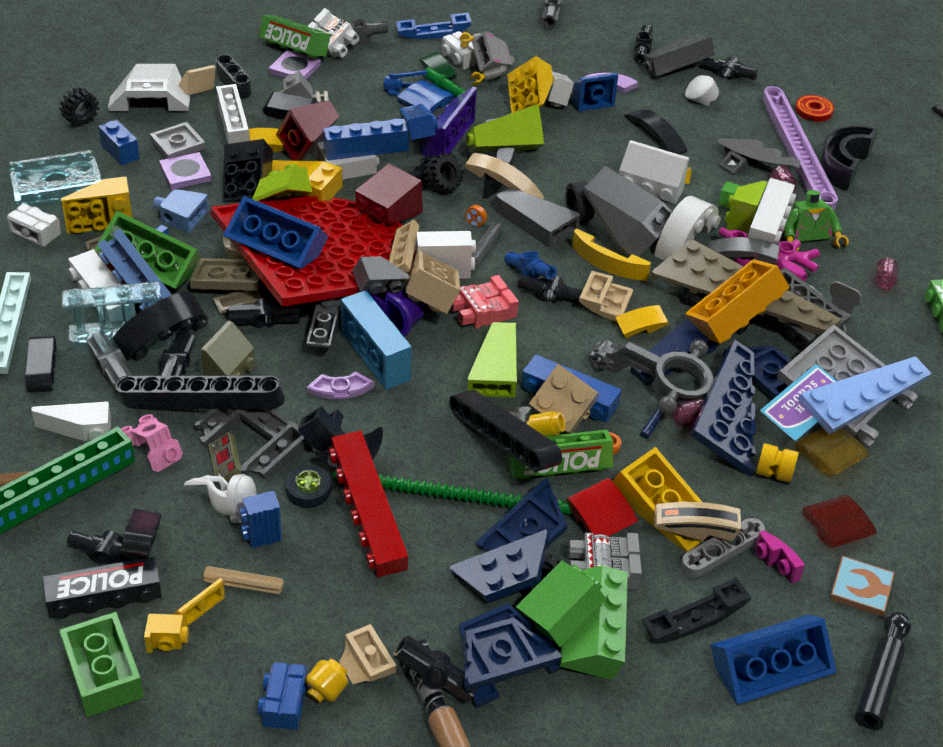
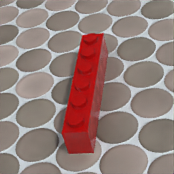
M359 430L332 437V448L328 449L331 463H336L338 469H335L336 477L339 484H344V500L346 505L351 504L352 510L350 514L353 525L359 526L358 538L361 547H366L367 549L366 561L369 569H374L377 578L408 570V554L362 431Z

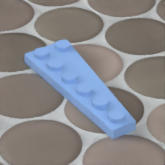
M915 356L803 392L798 400L830 435L927 380L932 373Z

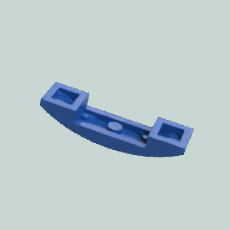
M469 12L452 14L451 21L416 25L414 19L396 21L398 34L411 39L443 38L458 31L462 32L472 25Z

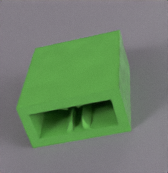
M562 560L516 608L523 617L534 625L535 629L561 647L607 599L600 591L602 585L593 576L587 578L577 565L574 564L571 567Z

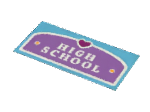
M815 364L760 411L796 441L818 422L798 400L800 394L837 381Z

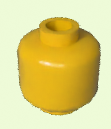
M331 658L328 661H318L305 678V683L309 688L307 694L318 703H321L322 700L334 702L348 685L347 670Z

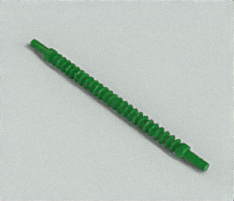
M334 470L333 480L338 481L336 477V471ZM382 474L379 475L382 487L386 491L391 488L393 492L396 489L400 493L405 490L407 494L412 491L414 495H417L419 492L421 496L428 494L429 497L435 495L436 498L443 496V499L450 497V500L457 498V501L464 499L465 502L472 500V503L479 501L480 505L482 502H486L487 506L493 503L495 507L497 504H501L502 508L504 505H508L509 509L523 499L520 497V494L513 496V493H510V495H506V492L499 494L498 491L491 493V490L484 492V489L477 491L476 488L470 490L469 487L462 489V486L455 488L454 484L448 487L447 483L441 486L439 482L437 485H433L432 481L430 484H426L425 480L419 483L418 479L412 482L411 478L405 481L404 477L398 480L396 476L391 479L389 475L386 478ZM557 499L561 513L573 515L569 505Z

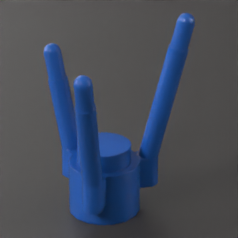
M427 71L390 73L389 76L385 77L384 90L388 91V95L398 96L400 93L397 91H401L402 86L409 87L414 84L402 82V79L399 78L427 74Z

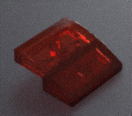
M848 495L803 507L804 517L817 527L818 537L831 548L876 534V528L867 514Z

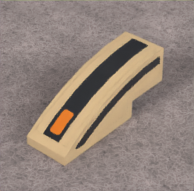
M703 502L657 504L655 506V528L702 541L705 540L707 535L733 541L741 530L740 509Z

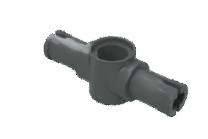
M356 19L351 22L353 30L360 38L357 42L358 44L368 42L370 37H373L375 34L389 33L387 21L371 24L365 19Z

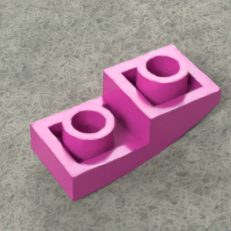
M764 530L760 531L755 545L757 556L763 559L768 567L778 564L780 573L784 576L786 575L791 583L800 581L805 567L803 561L780 539Z

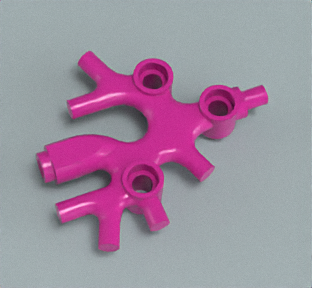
M722 227L718 232V235L724 238H748V235L740 230L729 231ZM798 239L792 242L782 241L779 243L778 263L774 264L780 270L787 268L804 282L807 279L808 273L805 272L804 268L793 262L800 264L813 273L818 270L819 265L810 261V259L819 257L818 249L798 252L796 249L801 246V242ZM737 257L733 261L744 267L754 257Z

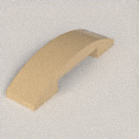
M473 153L464 165L466 169L481 178L486 173L508 188L512 187L544 199L540 190L526 175L500 159Z

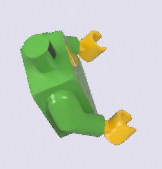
M809 190L807 191L806 201H796L793 204L783 230L786 241L792 242L795 239L799 241L830 239L832 235H835L833 239L835 247L840 248L839 239H842L844 246L848 245V238L841 235L842 228L838 217L831 206L819 199V191Z

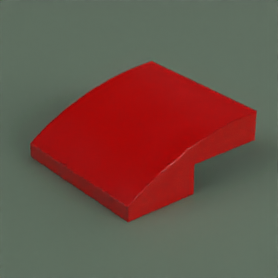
M610 478L566 498L576 521H582L587 533H593V536L599 534L610 536L638 522L626 498Z

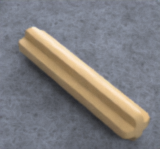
M207 566L203 574L204 581L208 583H214L221 578L223 585L273 594H281L284 586L282 578Z

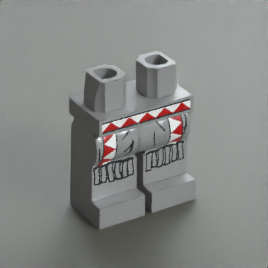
M585 533L584 540L569 541L568 557L582 558V561L571 560V567L575 564L581 570L604 565L628 572L627 589H638L642 574L638 533H627L626 538L608 537L602 534L593 536V533Z

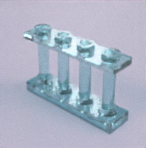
M146 282L141 284L64 290L62 292L63 309H72L75 325L69 326L70 347L88 346L87 341L90 340L93 334L99 332L107 335L111 343H115L112 339L115 333L132 318L130 304L145 302V308L154 304L155 301H160V283ZM121 305L123 321L109 322L106 306ZM96 307L99 323L84 324L82 308Z

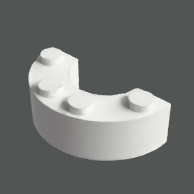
M694 196L684 198L667 220L658 240L654 256L665 261L689 239H694L697 232L703 231L708 234L712 228H717L721 221V217L718 216V208Z

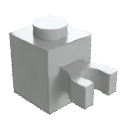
M300 71L289 74L283 79L284 90L279 91V93L313 99L312 86Z

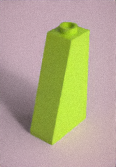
M534 105L474 126L466 135V145L469 146V152H496L498 147L515 148L514 151L539 149L544 145L539 105Z
M492 322L468 376V391L474 389L487 397L515 398L517 384L516 323Z

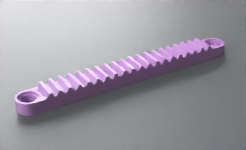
M774 86L765 88L763 101L766 111H768L772 123L775 124V129H777L781 141L784 142V147H786L789 157L800 160V169H795L798 171L805 189L808 191H819V199L829 201L825 203L835 210L838 197L784 92Z

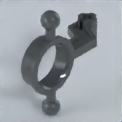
M694 340L690 344L689 351L691 354L673 351L664 354L662 357L631 342H627L614 349L610 341H598L588 357L591 367L596 370L603 368L616 373L631 365L655 377V387L663 396L658 402V409L665 415L673 414L677 409V404L690 406L698 403L709 392L714 380L711 370L699 359L708 352V346L703 340ZM679 369L685 371L699 382L701 388L694 391H685L677 388L667 380L664 370Z

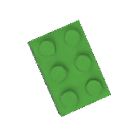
M116 612L59 630L64 652L86 718L144 698L141 678Z

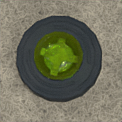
M302 466L294 469L288 475L285 482L286 495L289 500L295 505L304 508L323 504L328 500L332 491L330 476L325 470L316 466Z

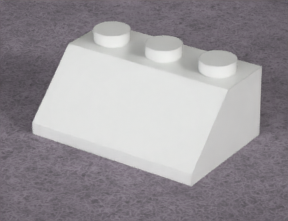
M630 140L619 175L659 199L676 203L684 190L689 157Z

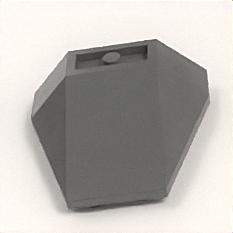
M606 166L582 189L616 246L628 258L632 254L639 257L661 235L667 220L672 214V211L663 201Z

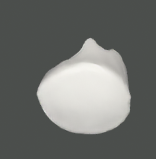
M697 76L689 83L685 96L693 102L709 106L710 102L717 99L719 89L712 77Z

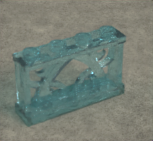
M93 150L8 163L17 208L23 203L29 206L61 202V198L101 181ZM53 174H62L68 176L64 180L52 182L43 181L45 178Z

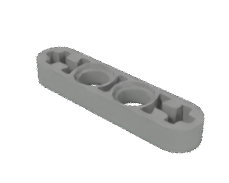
M755 518L745 519L741 522V530L734 538L740 543L739 545L733 546L728 544L725 539L713 537L684 554L681 570L691 577L701 576L755 545L759 532L765 531L764 524ZM715 550L719 552L720 556L712 557L708 555L707 551Z

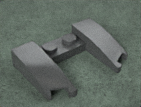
M211 409L195 423L196 428L203 429L205 436L200 437L204 446L222 437L243 421L270 439L241 465L242 474H247L250 471L261 473L262 477H267L286 466L311 447L298 431L299 426L275 409Z

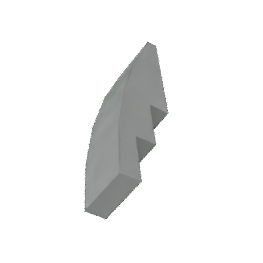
M722 138L718 140V143L756 161L779 167L800 169V160L794 157H781V151L774 148H763V143L758 140Z

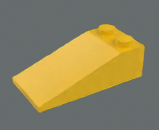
M273 160L272 171L285 170V166L290 164H297L299 167L307 168L312 193L304 196H317V200L330 201L343 187L342 167L324 161Z
M656 447L620 471L612 481L626 498L632 510L654 528L655 506L657 504L702 502ZM656 528L686 553L702 542L699 539Z

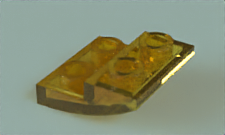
M822 428L796 442L797 451L814 458L815 467L831 475L838 474L847 467L869 456L867 449L851 434L841 428L830 435Z

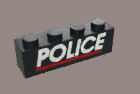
M155 557L43 576L45 602L49 618H66L71 614L93 613L98 609L109 607L121 608L126 604L136 602L147 603L154 599L162 598Z

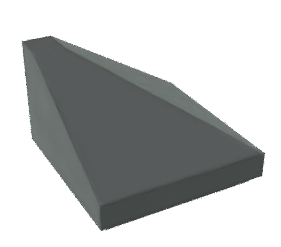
M731 150L718 166L735 175L749 165L747 159Z

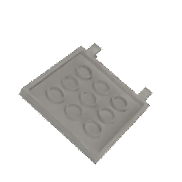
M832 325L781 369L777 377L790 386L817 364L836 381H840L886 365L838 327ZM907 390L896 398L899 405L908 410L918 396L913 391ZM893 399L841 429L852 438L857 434L862 444L867 447L871 446L879 433L867 424Z

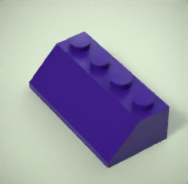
M472 87L455 97L446 106L442 115L438 116V129H435L436 135L421 138L420 148H422V156L436 157L441 154L451 153L475 121L477 87Z

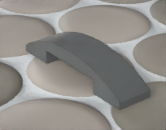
M723 238L702 244L727 258L754 257L755 260L766 263H778L780 252L779 245L755 238Z

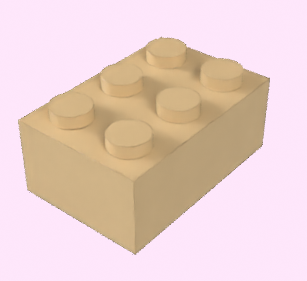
M418 250L411 263L410 271L407 273L410 279L406 284V293L409 298L416 302L423 301L429 304L428 307L438 313L442 311L447 314L460 292L459 272L457 269Z

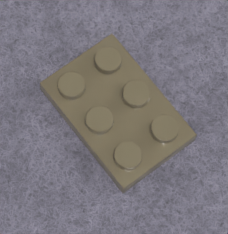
M200 258L190 279L191 289L199 290L221 289L222 291L244 290L245 292L258 291L262 280L246 260Z

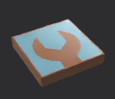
M842 556L829 600L883 617L895 572Z

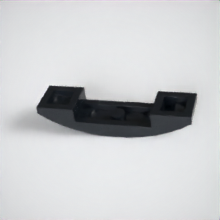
M640 109L625 114L624 117L633 125L643 126L660 141L659 147L662 150L678 155L687 152V148L677 131L657 113Z
M737 577L713 587L711 595L670 613L667 609H663L643 618L642 623L656 643L670 642L721 622L746 605L751 600V596Z

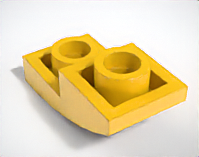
M249 129L250 141L264 139L272 147L273 152L286 151L276 135L278 129Z
M660 305L639 308L615 317L625 338H629L644 330L649 334L669 325Z

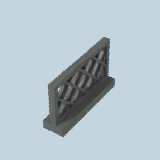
M787 268L780 270L782 275L791 281V284H788L790 287L788 290H791L792 293H794V290L806 292L807 296L800 297L811 303H820L824 310L841 318L838 328L849 322L850 317L795 274ZM768 314L762 316L803 350L821 336L801 329L802 327H799L798 324L792 322L782 323L778 321L777 317Z

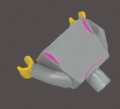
M484 31L483 33L473 34V36L467 32L461 34L459 39L461 41L460 46L466 48L472 42L479 69L483 72V74L474 72L469 80L476 79L472 86H478L484 79L488 81L505 74L507 69L513 66L515 60L513 56H510L507 44L492 33Z

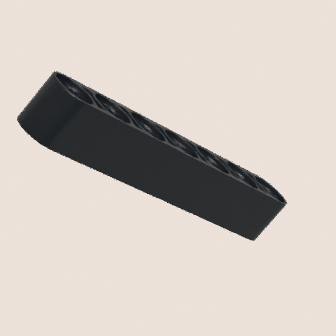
M125 376L116 383V389L123 405L131 409H276L285 402L280 381L275 376Z
M472 389L450 396V408L456 417L534 472L558 466L562 463V453L556 443L478 391Z

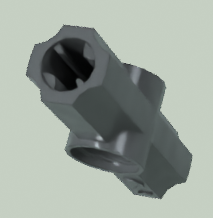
M545 0L541 24L545 26V29H552L554 26H557L562 0Z
M100 332L95 333L87 341L88 347L95 357L98 370L103 372L101 375L106 376L114 390L117 391L116 383L118 380L125 376H132V374L126 367L121 350L119 348L115 349L107 335H103Z

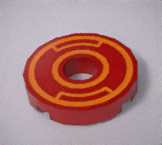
M804 95L796 101L795 111L803 119L808 120L809 118L813 119V122H823L831 119L834 113V105L824 97Z

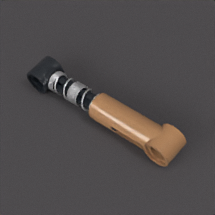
M426 639L418 641L430 649ZM399 661L403 673L411 675L413 682L418 685L417 691L423 704L426 705L427 713L430 715L427 721L438 746L471 747L454 708L445 704V696L442 689L427 687L423 683L420 674Z

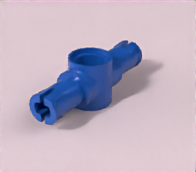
M511 251L504 257L506 264L515 266L517 270L521 271V274L529 277L538 278L542 276L550 280L555 278L557 274L556 267L545 264L539 258V253L535 251L521 254Z

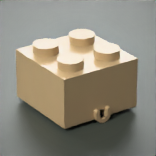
M557 364L529 404L541 413L549 411L561 412L565 419V430L569 433H574L581 421L588 418L591 413L589 410L600 394Z

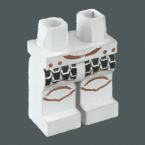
M326 8L314 19L315 23L311 22L308 27L330 33L327 55L332 58L337 56L343 58L348 51L346 46L349 43L355 45L360 39L350 23L333 16Z

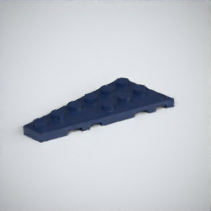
M734 340L729 345L690 436L746 475L753 476L756 473V465L753 464V457L756 455V447L753 446V436L756 434L755 404L752 403V396L755 394V387L752 386L754 352L737 340Z

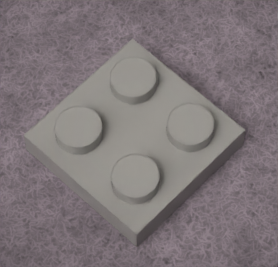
M187 122L150 134L151 142L166 159L206 149L205 141Z

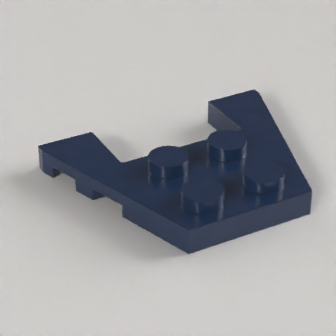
M508 603L459 624L458 631L462 651L463 636L466 630L514 617L528 631L542 639L540 644L552 653L555 650L560 653L554 647V642L548 637L544 638L533 629L534 625ZM559 663L544 668L550 675L564 667H560ZM493 683L478 687L472 698L474 707L477 709L498 699L499 692Z

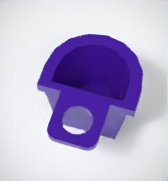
M406 290L394 294L387 293L385 301L374 294L368 293L403 337L409 334L411 327L421 320L424 315L422 301L416 302L409 298Z

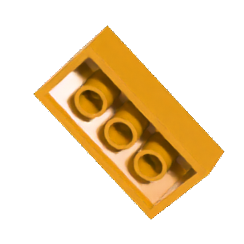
M753 259L688 310L685 315L709 340L721 344L729 340L731 335L739 328L745 327L755 315L764 312L770 303L780 299L783 293L790 287L777 265Z

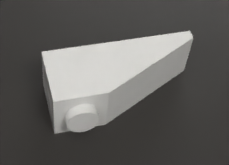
M552 71L553 83L546 98L548 101H551L550 104L553 106H567L574 83L567 75Z
M109 402L37 406L31 409L35 427L79 440L91 441L111 430Z

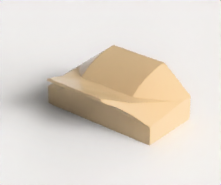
M371 624L345 634V650L339 662L347 670V675L352 684L363 681L371 682L396 673L395 662Z

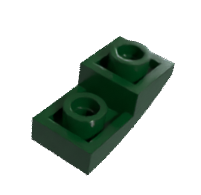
M438 52L420 58V62L425 69L431 67L439 74L446 75L450 81L456 78L457 73Z

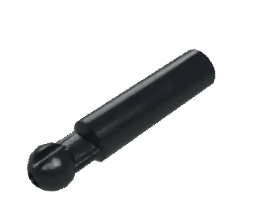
M902 612L890 613L884 620V629L887 633L886 636L881 637L877 642L855 714V721L858 725L873 731L883 728L905 653V645L902 642V638L906 637L911 631V622L908 616Z

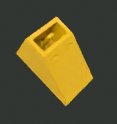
M537 56L507 74L511 113L534 105L541 107L546 100L553 83L552 66Z
M126 177L103 179L61 198L67 234L106 229L116 211L132 218Z

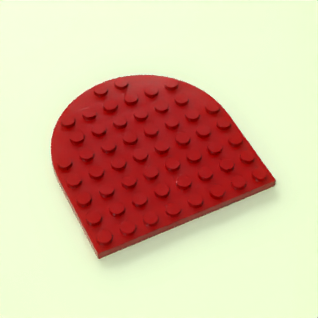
M296 196L258 202L319 226L327 234L328 239L321 253L305 267L299 269L231 239L230 241L280 305L293 306L294 304L313 303L319 300L336 299L359 293L360 290L352 272L353 268L361 257L381 256L389 261L396 230L403 225L400 222L387 224L382 220H378L373 215L356 207V202L334 197H332L331 201L317 200V196ZM240 203L211 207L210 215L223 232H225ZM414 249L413 259H414V257L416 256V250H415V249Z

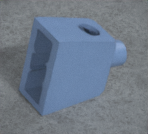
M175 189L167 198L157 196L154 199L153 207L160 210L161 222L189 234L209 211L208 195Z

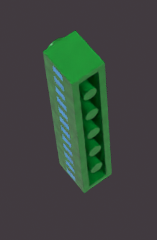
M116 427L0 487V534L134 463L135 457L132 440L119 427Z

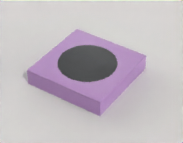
M287 50L268 70L270 74L283 78L300 71L305 79H307L321 65V59L309 58L307 55Z
M200 152L159 160L160 168L171 190L212 181L211 173Z

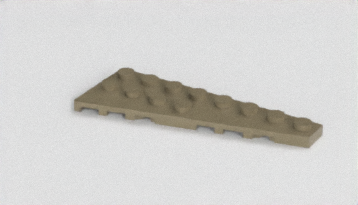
M689 239L651 271V279L656 281L659 278L670 282V286L676 287L678 284L690 288L691 293H705L709 295L743 268V266L697 241ZM788 290L783 293L780 299L770 303L764 312L758 314L761 316L768 314L777 317L778 321L782 323L792 322L798 324L799 327H802L801 329L818 335H822L832 325L838 327L841 322V318Z

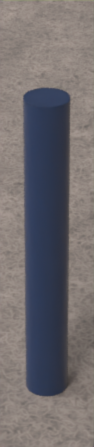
M658 408L641 431L640 437L648 439L665 415Z

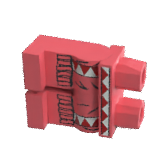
M496 275L491 277L488 283L478 286L460 287V292L450 310L452 312L458 311V321L462 326L472 324L476 329L482 327V325H490L492 322L516 318L519 301L511 290L508 289V286L501 277Z

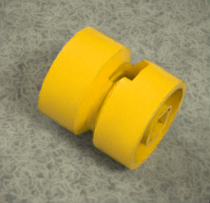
M764 443L756 474L765 477L775 475L777 480L791 483L799 452L788 449L779 451L777 446Z

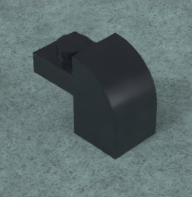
M320 406L302 418L298 431L311 446L319 451H324L332 446V437L345 434L341 429L344 416L338 409L328 414Z

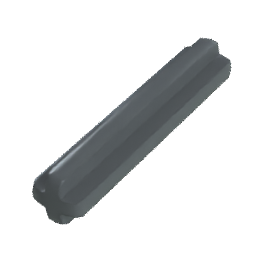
M492 222L476 244V253H472V257L475 258V266L480 263L502 231L500 223Z

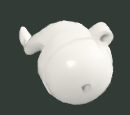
M245 474L232 476L229 483L221 476L210 475L193 478L184 483V485H207L212 507L221 515H229L231 523H241L239 508H243L242 498L257 495L253 479ZM218 481L220 483L221 490L217 489L213 482Z

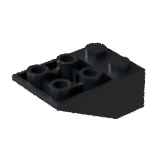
M264 139L224 144L222 202L242 200L243 196L252 199L260 179L267 177L268 173L272 171L273 150Z

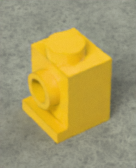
M148 615L144 635L147 653H153V648H159L162 651L182 649V645L188 643L189 627L184 626L183 615Z

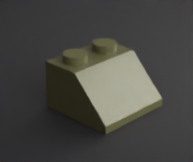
M229 320L201 349L204 376H245L248 372L253 371L256 366L254 347L235 324Z

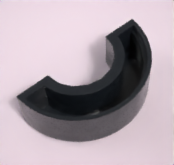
M846 126L832 131L826 137L820 164L831 182L838 187L849 189L855 178L859 159L855 157L867 159L873 149L878 129L867 126Z
M181 292L166 297L139 312L127 321L115 333L112 339L127 361L133 358L140 360L148 354L149 349L159 340L164 341L173 335V332L177 330L189 331L193 328L196 330L202 329L208 324V316L191 292Z

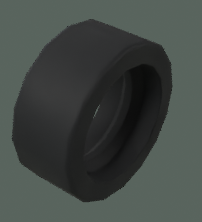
M587 181L569 183L565 192L567 209L580 214L579 222L592 220L595 215L594 208L582 190L588 184Z

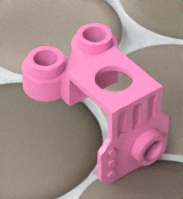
M152 414L141 417L139 419L140 423L135 429L132 426L121 428L132 440L133 446H140L147 442L150 450L147 458L153 471L159 472L182 457L183 453L178 440L173 439L168 426L158 422L157 418Z

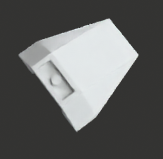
M136 64L110 96L108 111H129L131 98L149 97L156 99L167 97L169 111H189L190 95H187L179 86L182 78L175 64Z

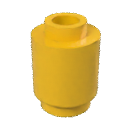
M549 411L534 414L529 417V421L526 423L544 436H557L560 432L565 431V419L561 412Z

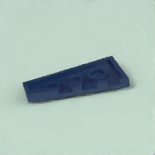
M686 319L649 352L659 357L673 351L691 354L689 351L690 344L694 340H703L708 346L706 354L708 355L716 351L717 344L709 340L694 324ZM631 366L630 372L644 385L654 381L655 377ZM666 369L664 374L667 375L677 369Z

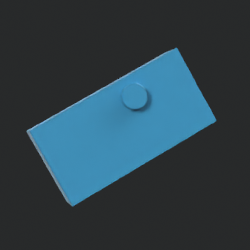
M365 290L342 298L341 333L385 390L410 381L412 347Z

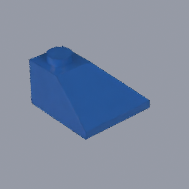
M610 73L582 77L575 81L570 99L578 112L615 106L619 74Z

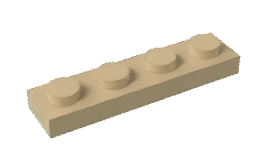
M415 219L396 230L389 259L390 263L405 273H408L411 268L417 232L419 230V225Z

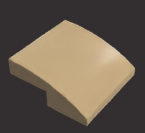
M591 271L579 302L594 313L617 322L615 317L626 312L633 289L613 284V276Z

